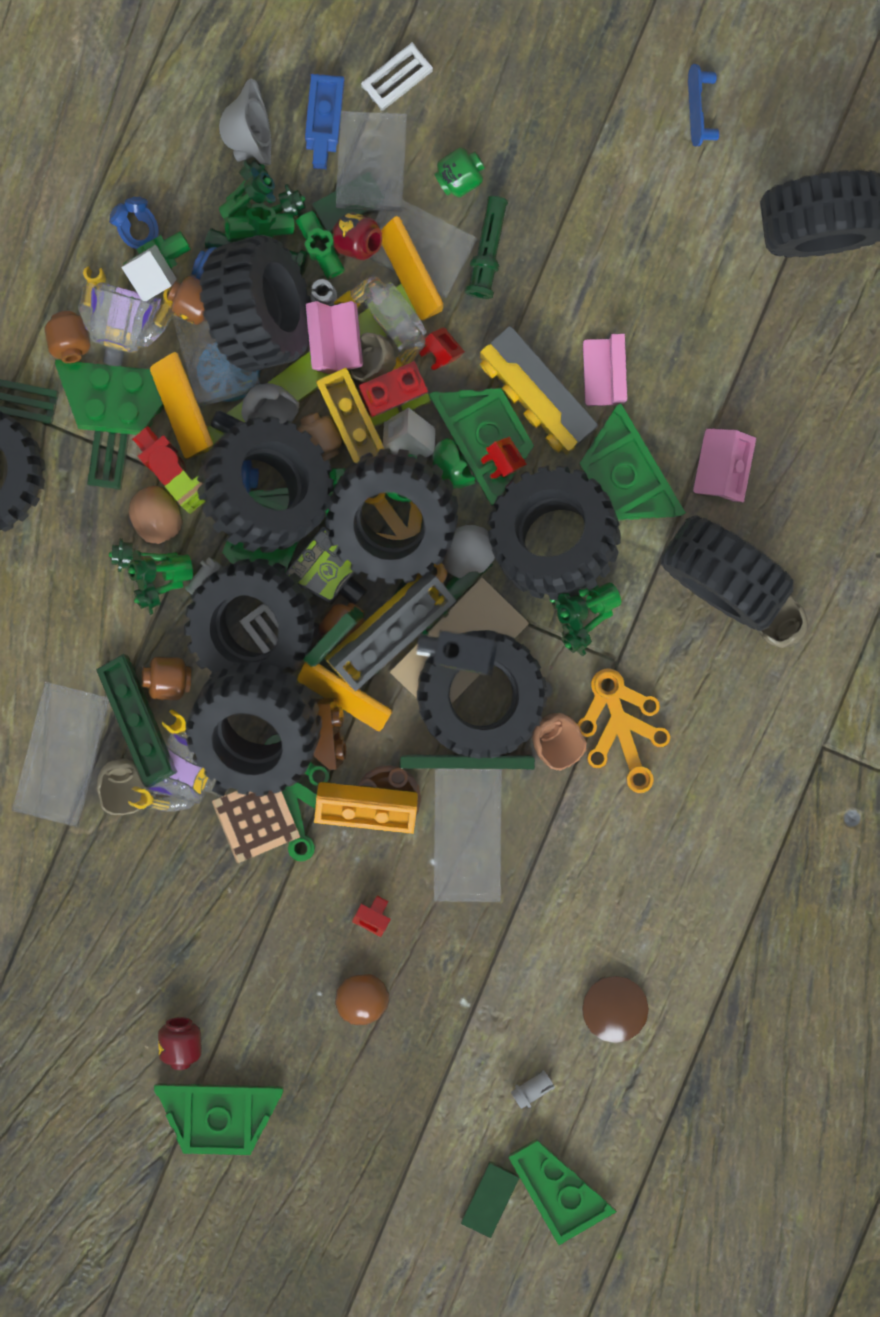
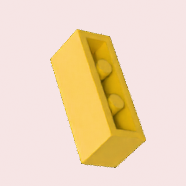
M346 367L316 381L353 462L359 463L361 456L369 452L375 457L380 449H385Z

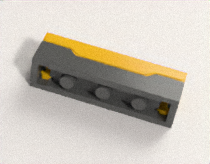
M511 326L496 337L490 345H487L480 351V358L482 359L480 363L481 368L490 378L493 379L497 376L505 385L501 389L512 403L520 402L526 409L523 413L526 419L535 428L539 425L548 434L545 438L546 441L557 453L562 450L567 456L575 449V446L577 447L597 429L598 424Z
M419 573L415 581L407 583L325 657V660L356 692L453 605L456 600L435 575L429 573L426 576H421Z

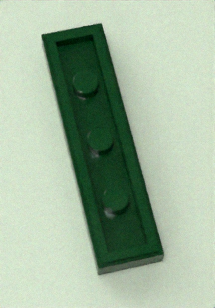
M122 654L97 668L96 671L144 787L150 788L178 773L129 656Z
M403 754L401 756L400 768L535 770V758L532 755H500V757H484L479 759L465 755Z

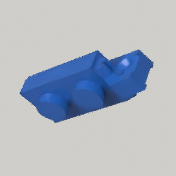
M311 74L305 141L307 142L306 149L314 150L312 164H314L313 168L327 170L328 151L336 152L337 144L339 143L345 83L343 76Z

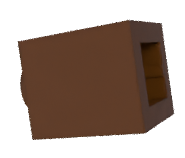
M337 698L315 699L319 707L318 714L322 718V728L313 756L329 770H336L347 757L346 742L341 740L340 727L344 723L343 709L337 706Z

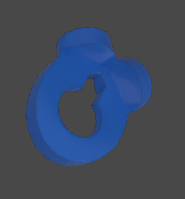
M142 197L128 198L124 204L119 203L110 213L109 222L117 227L120 237L131 248L137 249L158 237V224L154 215L148 209V201ZM128 212H134L139 221H143L148 225L149 234L145 239L136 240L131 236V223L127 218Z

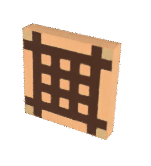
M237 790L212 801L237 863L300 837L282 792L273 794L272 790H270L268 795L255 796V792L242 795L237 794Z

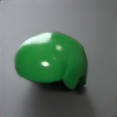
M449 438L439 441L433 452L432 464H437L443 470L441 478L443 480L449 479L454 487L453 489L475 484L476 479L471 474L464 457L459 455L456 443Z

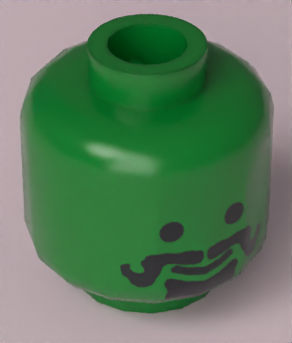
M460 147L437 162L438 171L434 175L447 196L453 194L455 197L460 198L482 184L483 176L481 171L485 169V165L476 151L470 154L465 148Z

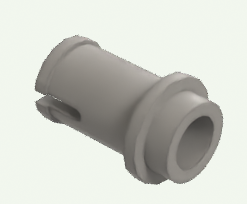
M325 279L314 282L312 285L313 290L311 291L312 302L318 301L328 306H333L337 299L335 288ZM322 291L328 292L325 296H319V293Z
M208 557L206 561L202 560L201 564L203 566L185 589L190 594H193L195 589L203 584L202 581L223 568V566L211 557Z
M542 1070L541 1073L521 1086H518V1084L514 1085L516 1089L511 1091V1094L521 1109L526 1106L530 1108V1103L550 1090H554L555 1086L546 1072Z

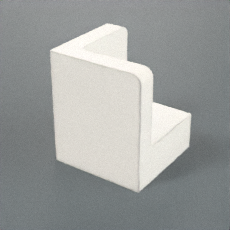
M156 245L132 258L122 267L143 301H147L171 287L177 280Z
M407 408L384 422L383 446L385 449L389 448L392 454H397L399 449L409 450V454L416 456L421 454L428 457L434 452L435 428L410 408Z

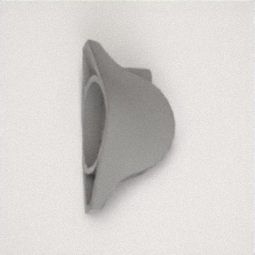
M249 79L246 81L237 99L224 110L219 124L220 135L223 142L234 150V157L238 162L255 157L259 163L267 166L271 165L269 120L258 83L254 79Z

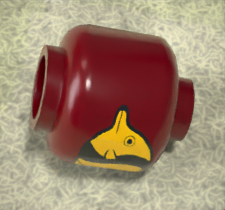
M347 213L338 220L332 230L334 247L342 255L358 260H367L381 248L383 236L380 226L376 220L356 213Z
M175 1017L167 1020L166 1024L158 1031V1054L160 1060L175 1070L187 1069L192 1063L198 1061L202 1055L200 1027L186 1017Z

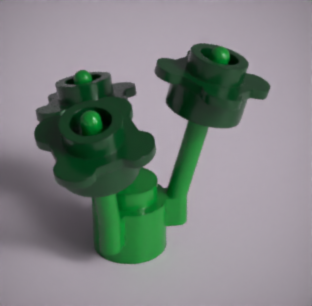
M247 160L243 161L242 164L244 166L238 173L245 180L233 193L226 197L227 201L219 207L220 214L224 220L226 217L246 216V210L252 207L251 199L259 204H262L264 201L272 204L276 201L273 195L275 183L268 175L269 173L265 169L264 164H259L256 160H253L251 164ZM286 184V191L278 194L281 204L271 208H274L275 213L284 211V213H292L293 217L297 215L300 217L303 215L301 210L306 209L305 197L302 196L299 190L294 191L289 184Z
M119 538V545H112V551L109 552V557L112 558L111 565H118V572H121L122 568L128 569L129 578L137 582L138 589L133 591L135 596L134 602L138 603L140 609L147 608L150 615L154 614L152 608L161 605L158 595L173 589L183 588V581L193 579L192 562L188 554L178 555L177 552L161 554L142 553L140 550L133 551V542H123V538ZM155 561H162L161 564H155ZM157 572H162L164 581L170 580V583L155 588L152 582L155 580Z
M611 582L602 586L597 584L591 590H588V588L580 589L579 596L574 595L570 597L568 593H561L558 596V600L550 599L553 608L557 609L559 621L564 624L562 626L564 629L562 632L563 637L561 638L562 642L572 653L577 651L581 656L586 655L585 649L592 643L588 633L602 621L612 617V610L621 605L620 593ZM582 596H587V597H586V601H584V599L581 598V597H582ZM588 608L594 614L599 613L597 617L583 627L582 621L588 617Z

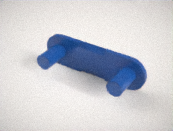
M692 64L688 73L691 141L694 146H700L703 140H718L720 134L719 129L704 128V114L701 105L702 83L714 84L717 78L716 72L701 71L698 64Z

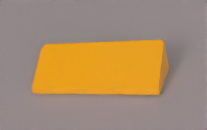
M400 217L392 218L380 230L383 236L382 246L419 319L424 321L442 312L443 301Z
M176 352L171 353L150 367V372L185 459H189L208 452L213 446V441L180 357Z
M305 662L299 673L298 681L326 699L337 698L338 707H342L343 710L376 731L383 729L393 713L390 708L360 689L355 692L341 677L320 664L310 667Z
M319 782L314 823L414 834L418 794L408 791Z

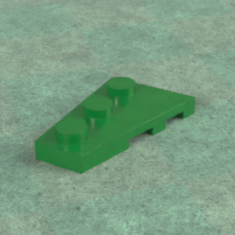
M538 1139L508 1155L509 1160L558 1245L617 1212L611 1204Z

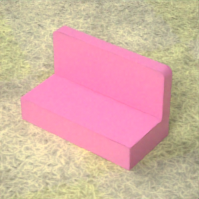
M318 301L307 303L306 314L312 369L330 375L345 367L347 370L362 367L363 359L357 304L352 301L334 306H328Z
M611 334L610 339L584 340L585 405L611 406L619 405L620 403L625 405L627 401L625 334Z
M706 429L693 489L694 493L719 496L733 502H744L756 438L738 430Z

